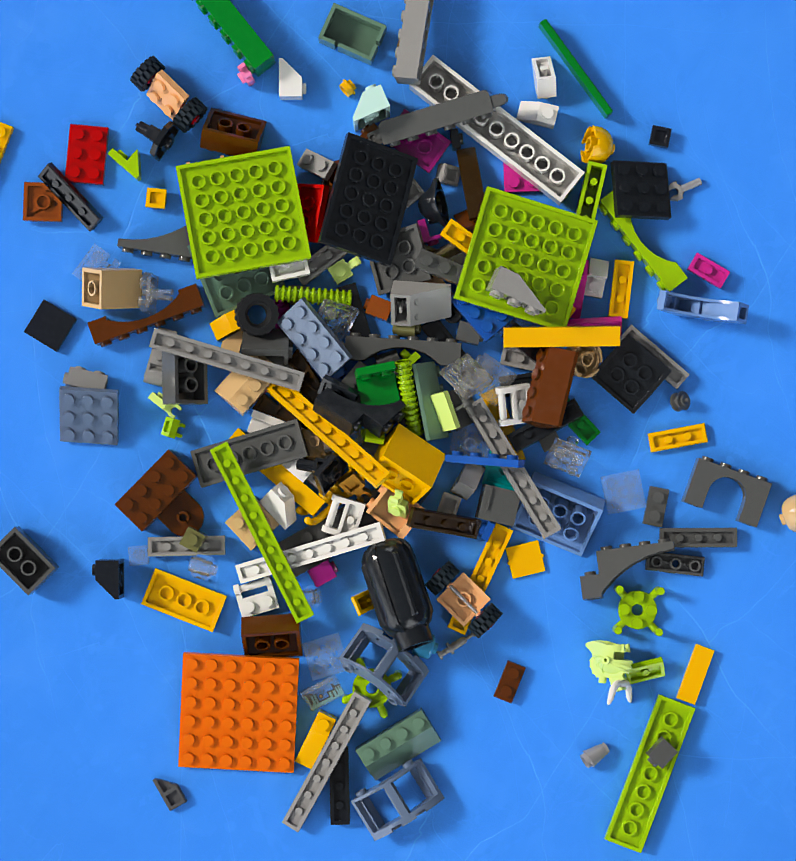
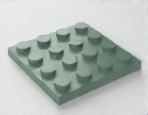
M187 245V248L192 258L190 245ZM269 267L200 279L215 318L235 310L237 303L246 295L263 293V295L272 296L275 295L276 285H279V287L285 285L284 281L272 283Z

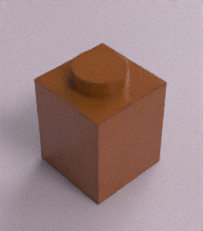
M372 295L371 298L366 299L363 309H366V315L387 322L391 312V302Z

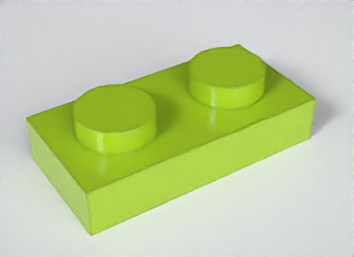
M662 657L631 664L632 668L629 670V674L625 673L626 680L631 684L665 676Z

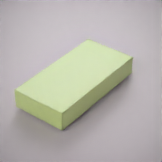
M448 390L430 395L442 431L461 427Z

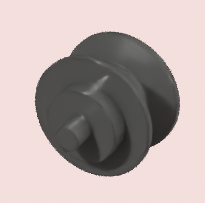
M684 391L673 393L670 397V404L677 412L687 410L690 406V398Z

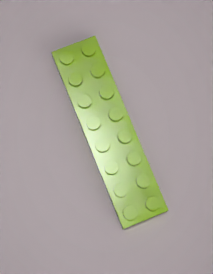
M658 694L605 834V840L639 853L642 852L693 717L694 707ZM661 736L678 751L663 769L659 765L655 768L647 760L649 756L646 754Z

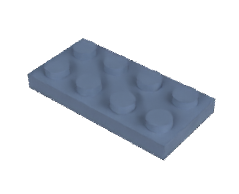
M305 297L301 298L278 320L277 324L322 379L325 375L330 377L334 375L353 357Z

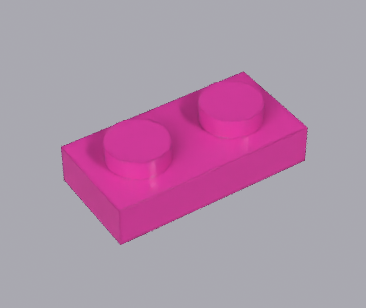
M698 252L687 268L691 273L719 289L730 273L727 269Z

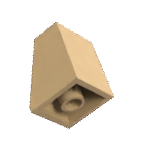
M82 267V306L96 309L142 308V270L135 268Z

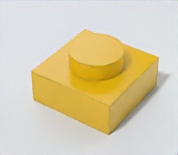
M147 187L145 207L165 209L167 190Z

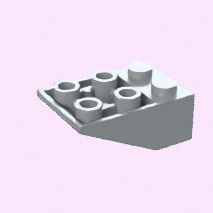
M502 266L495 269L486 288V291L490 292L489 296L498 300L500 298L505 299L508 305L515 308L522 307L525 309V313L532 316L545 313L546 309L519 274Z
M393 281L390 293L391 325L414 326L452 316L451 284Z

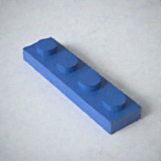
M452 451V454H445V462L514 468H523L525 466V460L518 459V455H507V458H500V454L488 453V457H484L480 452H470V455H463L464 451Z

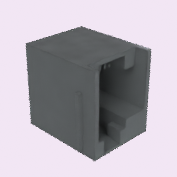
M483 484L475 517L514 527L520 499L515 491Z

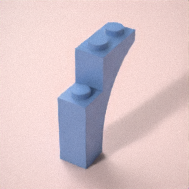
M660 290L657 299V310L676 316L695 317L713 322L746 324L749 305L741 302L694 297Z

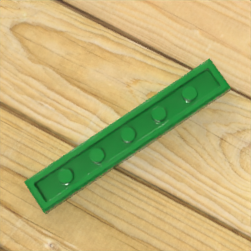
M547 19L541 21L539 29L605 119L609 117L613 112L609 104Z

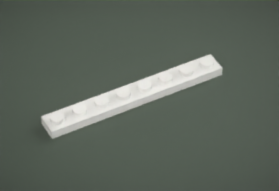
M380 521L284 550L283 553L292 569L385 541L386 536ZM263 557L235 565L241 584L272 575Z

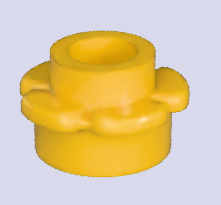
M343 79L339 85L341 91L347 97H350L352 94L355 95V84L350 79L348 81Z

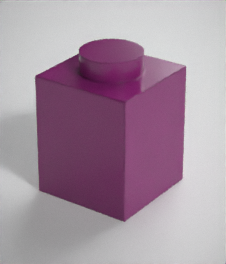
M327 559L309 569L308 573L315 586L319 587L337 577L336 572L339 570L334 561L330 562Z

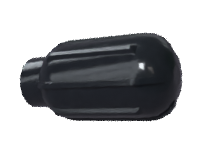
M390 538L372 544L363 554L361 569L379 625L389 636L394 638L398 652L409 651L433 642L434 639L429 627L433 608L411 545L402 538Z

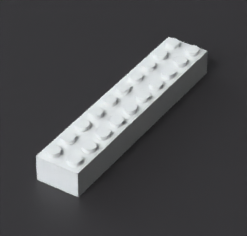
M434 55L423 66L420 85H409V89L430 106L479 91ZM500 106L496 107L497 112L492 113L493 117L481 120L480 116L473 118L474 122L463 125L462 122L455 124L559 206L585 173Z

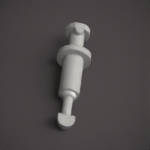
M471 633L451 644L446 643L447 648L436 653L441 660L449 652L453 655L455 654L454 650L466 644L467 640L473 636L475 637V635Z

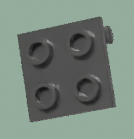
M465 384L449 391L461 426L455 429L456 431L472 424L473 421L470 417L477 414L472 405L474 400Z

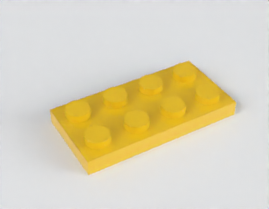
M155 568L141 604L213 632L227 596Z

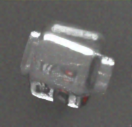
M197 554L195 557L192 556L188 566V571L191 572L192 577L205 581L215 576L218 570L214 557Z
M313 584L300 586L311 609H317L319 604L322 603L320 588Z

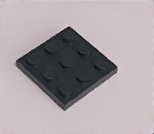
M617 160L611 162L615 218L669 220L671 218L667 163Z
M628 333L621 340L620 346H616L598 366V373L591 378L634 414L672 370Z

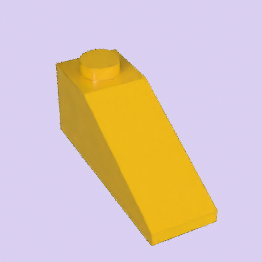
M319 709L295 762L309 769L313 767L336 722V716Z

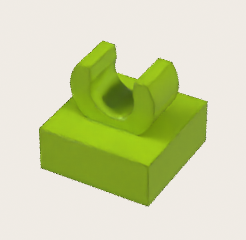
M406 349L399 353L403 359L411 360V366L421 358L416 351L412 355Z
M166 416L161 435L174 439L175 437L181 438L183 435L178 434L177 430L178 427L185 428V424L180 423V420Z

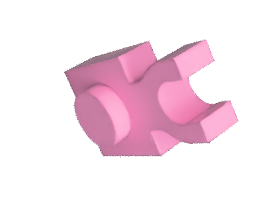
M243 62L237 66L239 71L237 76L243 84L247 83L249 87L253 85L255 80L245 63Z

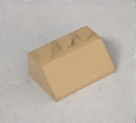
M251 356L257 359L271 362L265 356ZM231 372L214 391L239 414L244 416L265 393L266 388L271 383Z

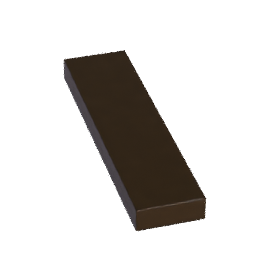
M475 147L458 149L456 154L469 221L477 220L484 191Z
M411 507L406 525L411 528L477 539L482 521L477 518Z

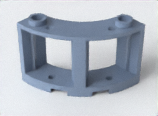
M363 623L339 657L344 670L349 673H355L372 683L387 697L391 704L406 707L429 673V669L417 655L412 656L408 651L398 652L394 638L391 640L383 635L384 631ZM369 642L387 650L373 672L356 663V659L360 657ZM398 658L409 671L395 690L382 678L395 659Z
M421 758L414 762L412 759L408 760L402 765L403 768L386 780L368 790L366 788L359 790L356 793L357 797L351 801L374 841L393 833V830L401 826L407 825L415 820L416 816L424 811L427 812L444 799L443 794ZM409 771L426 797L424 801L409 810L393 783ZM381 789L385 790L400 815L386 824L368 797Z

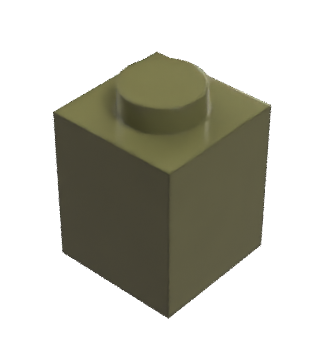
M189 526L179 544L198 553L207 534Z

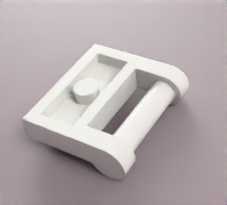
M529 383L495 387V393L498 394L499 426L524 423L522 422V411L526 405L527 391L530 388ZM507 393H510L512 418H507L505 396Z
M333 493L327 520L321 530L337 535L359 528L366 503ZM342 503L345 504L337 529L332 526L339 504Z
M270 575L243 585H233L242 617H250L279 608ZM263 586L268 588V591L245 598L242 596L243 592Z

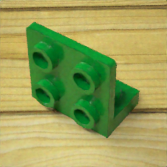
M394 361L356 368L354 374L357 388L360 392L361 404L385 405L400 400L394 375L396 369Z

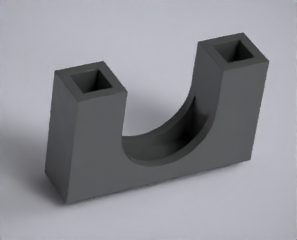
M702 456V459L696 458L681 501L702 508L711 484L722 477L731 478L739 484L743 494L742 503L735 521L757 527L772 485L767 482L768 479L759 475L754 478L749 476L750 472L743 469L738 471L732 470L731 465L723 462L720 465L713 463L714 459Z

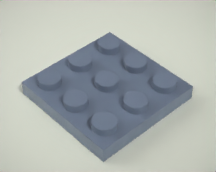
M60 386V441L118 445L119 390Z

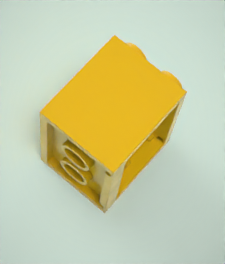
M398 423L385 437L384 445L379 444L373 458L390 472V477L381 485L394 493L395 489L402 490L403 499L414 505L432 488L444 462L445 454Z

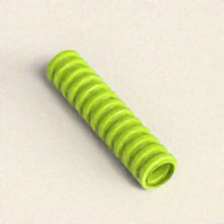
M276 285L275 302L281 300L283 303L284 301L296 303L305 297L312 305L314 303H317V305L323 303L325 306L326 304H329V306L335 304V306L341 305V307H344V305H347V307H350L352 303L351 290H348V292H345L344 289L342 291H339V289L333 291V289L327 290V288H324V290H321V288H318L317 290L315 287L303 289L302 286L300 288H297V286L291 288V286L285 287V285H282V287Z
M401 359L395 362L397 367L395 372H398L396 377L399 378L397 383L400 384L398 388L401 390L399 393L402 396L401 401L406 404L403 412L405 413V424L407 429L420 436L424 433V430L422 429V418H420V407L417 406L419 401L416 400L418 395H415L417 390L414 389L416 384L413 383L415 379L412 377L414 373L411 371V360Z

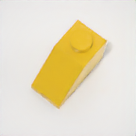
M235 310L209 323L217 341L241 330L235 320Z

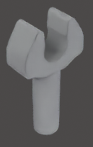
M697 178L683 185L677 184L676 181L672 182L669 185V191L676 189L678 194L671 197L670 201L682 200L684 192L702 185L701 179Z

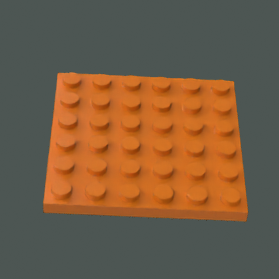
M184 652L178 767L294 773L299 658Z

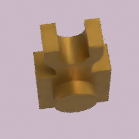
M353 470L338 480V485L350 497L355 494L359 502H364L361 496L363 494H366L369 498L372 496V491L365 487V481Z

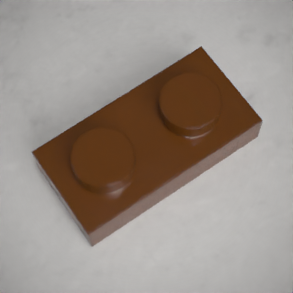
M507 660L493 696L512 703L526 667Z

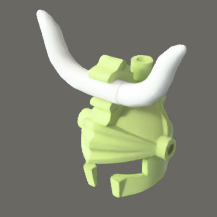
M603 640L587 642L585 645L592 653V658L589 660L592 674L596 678L599 677L598 683H606L607 678L611 682L607 705L612 703L616 692L625 690L626 698L631 703L632 686L626 680L625 673L629 674L633 661L624 659V653L630 652V644H616Z

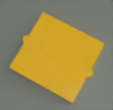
M538 540L505 548L508 557L507 564L510 565L513 579L545 571L542 558L544 555L541 553Z

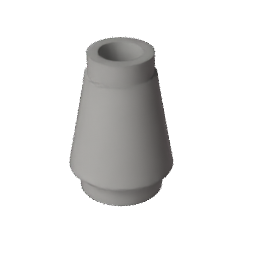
M603 742L584 750L580 758L587 768L595 767L610 751Z

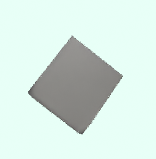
M447 163L438 164L436 178H439L440 183L458 187L459 167Z

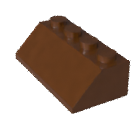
M542 347L539 349L536 355L535 369L531 375V385L527 391L526 405L522 411V422L539 428L561 427L579 352L555 347Z

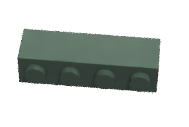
M435 361L412 364L425 440L427 442L448 438V433L452 432L451 430L442 431L430 397L434 393L444 391L443 384L438 382V377L441 376L439 365L435 366Z
M421 707L356 747L355 751L373 778L378 780L408 760L439 743L441 739Z

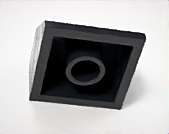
M124 559L95 560V564L92 565V575L95 576V580L114 599L123 598Z

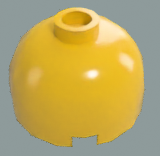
M594 125L588 127L582 140V144H586L585 150L580 152L581 160L583 163L593 161L602 164L615 151L613 138L610 132L602 127Z

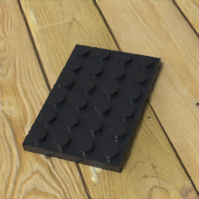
M348 132L345 136L318 242L387 267L391 266L418 158Z

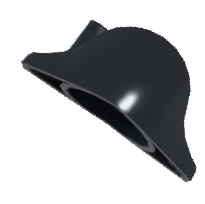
M435 178L430 188L420 196L418 208L422 216L428 219L429 224L440 223L445 227L449 222L448 207L439 178Z

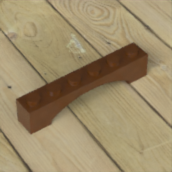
M193 284L179 289L178 296L166 308L147 318L129 322L110 321L108 317L104 316L88 322L95 345L106 347L111 345L115 339L119 338V341L130 338L129 334L147 332L148 327L155 325V328L166 325L165 321L183 319L184 314L191 312V315L202 312L201 308H204L205 304L198 285Z

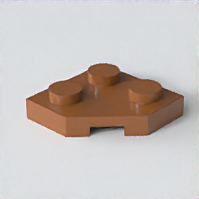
M24 182L23 221L62 222L63 203L44 183Z

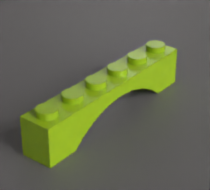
M613 191L599 201L600 206L598 208L600 212L611 219L610 224L613 229L620 231L623 235L621 237L623 242L633 248L635 258L639 262L643 261L646 265V272L649 276L655 277L658 281L656 285L660 290L672 291L688 278L676 262L665 260L648 250L635 233L631 218H615Z

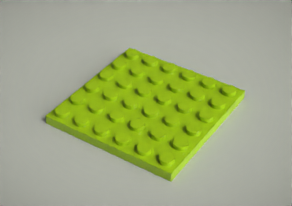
M290 146L176 166L197 280L311 259Z
M487 186L453 299L544 327L567 326L598 221ZM502 266L519 274L546 309L545 313L532 316L525 313V309L522 307L515 308L508 305L505 299L500 298L498 300L489 296L490 292L486 291V288L495 269Z

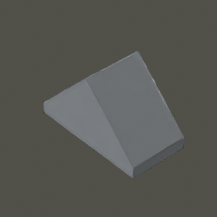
M465 464L450 492L467 500L476 491L485 467L476 464Z

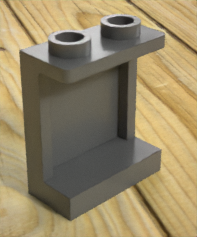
M272 329L268 334L260 336L248 335L246 332H243L241 354L247 356H283L284 365H288V360L292 359L293 343L282 329Z

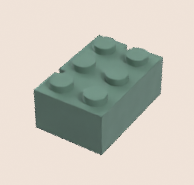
M333 3L318 40L319 43L335 50L337 46L339 52L372 65L378 52V46L380 47L386 34L387 26Z

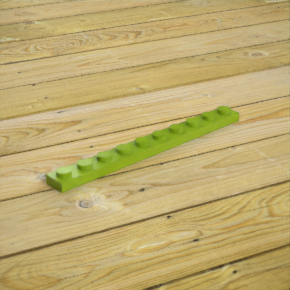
M228 441L210 449L296 623L313 616L314 613Z

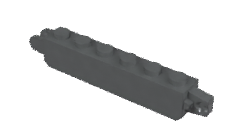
M487 90L478 91L381 121L378 126L379 129L368 133L367 137L368 140L376 143L389 144L390 147L400 145V141L408 139V142L419 139L418 135L426 133V136L437 134V129L444 128L447 131L456 128L455 124L460 122L463 125L473 123V118L481 116V120L493 117L492 113L497 112L496 107L507 104L509 97L504 93L492 96V93Z

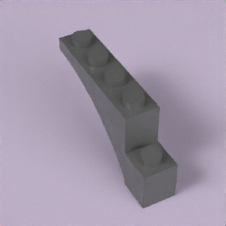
M187 226L174 232L148 239L131 240L118 238L117 246L125 253L141 251V255L152 256V253L160 254V258L171 259V256L179 257V261L190 262V259H192L187 245H190Z
M665 538L659 539L658 543L650 544V541L639 542L638 546H631V543L621 544L619 545L620 548L612 549V546L600 547L601 550L596 551L599 574H596V571L585 572V576H580L583 600L603 599V594L626 570L649 557L675 551L674 541Z

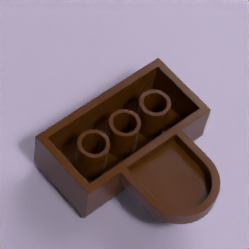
M170 449L114 504L141 531H145L157 518L174 534L184 536L189 526L200 530L204 523V511L201 505L186 491L198 476Z

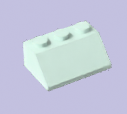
M376 84L370 85L362 93L353 115L355 132L363 129L368 124L372 125L390 117V104L381 84L378 86Z

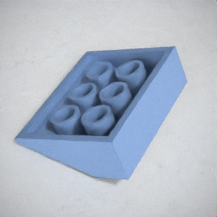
M534 471L531 479L562 529L544 540L522 502L517 510L514 527L511 526L510 528L582 556L603 512L605 500Z

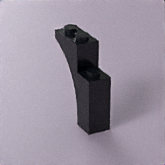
M327 387L315 398L313 411L348 436L354 431L358 432L363 426L380 438L384 433L388 434L396 422L400 423L405 416L403 412L406 404L400 400L385 405L361 404L348 400Z

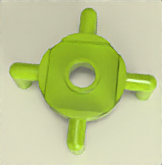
M615 585L614 591L621 597L618 605L620 621L612 627V631L616 634H621L622 628L625 626L633 629L648 627L655 635L661 636L663 630L653 622L657 614L654 599L658 595L665 593L664 588L657 586L649 594L638 590L627 593L621 585ZM636 604L642 606V613L639 615L632 613V607Z
M362 656L356 659V663L366 667ZM368 668L372 672L375 670V668ZM396 670L394 674L389 676L385 674L382 679L391 686V683L402 678V672ZM357 675L353 682V693L357 690L372 699L369 707H377L380 716L386 718L388 710L385 708L384 703L387 701V697L379 689L375 693H369L366 690V686L370 682ZM353 693L343 695L342 703L347 704Z

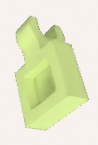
M356 256L347 263L344 259H341L327 269L337 285L352 277L354 274L351 270L362 264V262Z
M152 392L148 399L166 411L171 418H176L172 414L173 408L182 410L180 405H163V394L160 392L157 394Z
M395 489V495H390L388 499V513L406 518L409 513V502L403 499L402 490Z

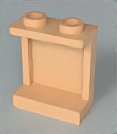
M381 485L377 490L380 493L376 499L372 497L366 504L368 508L366 512L377 521H381L382 525L393 532L398 538L404 539L412 529L406 525L411 507L424 508L417 502L414 505L409 503V513L406 518L388 513V499L390 495L394 496L395 493Z

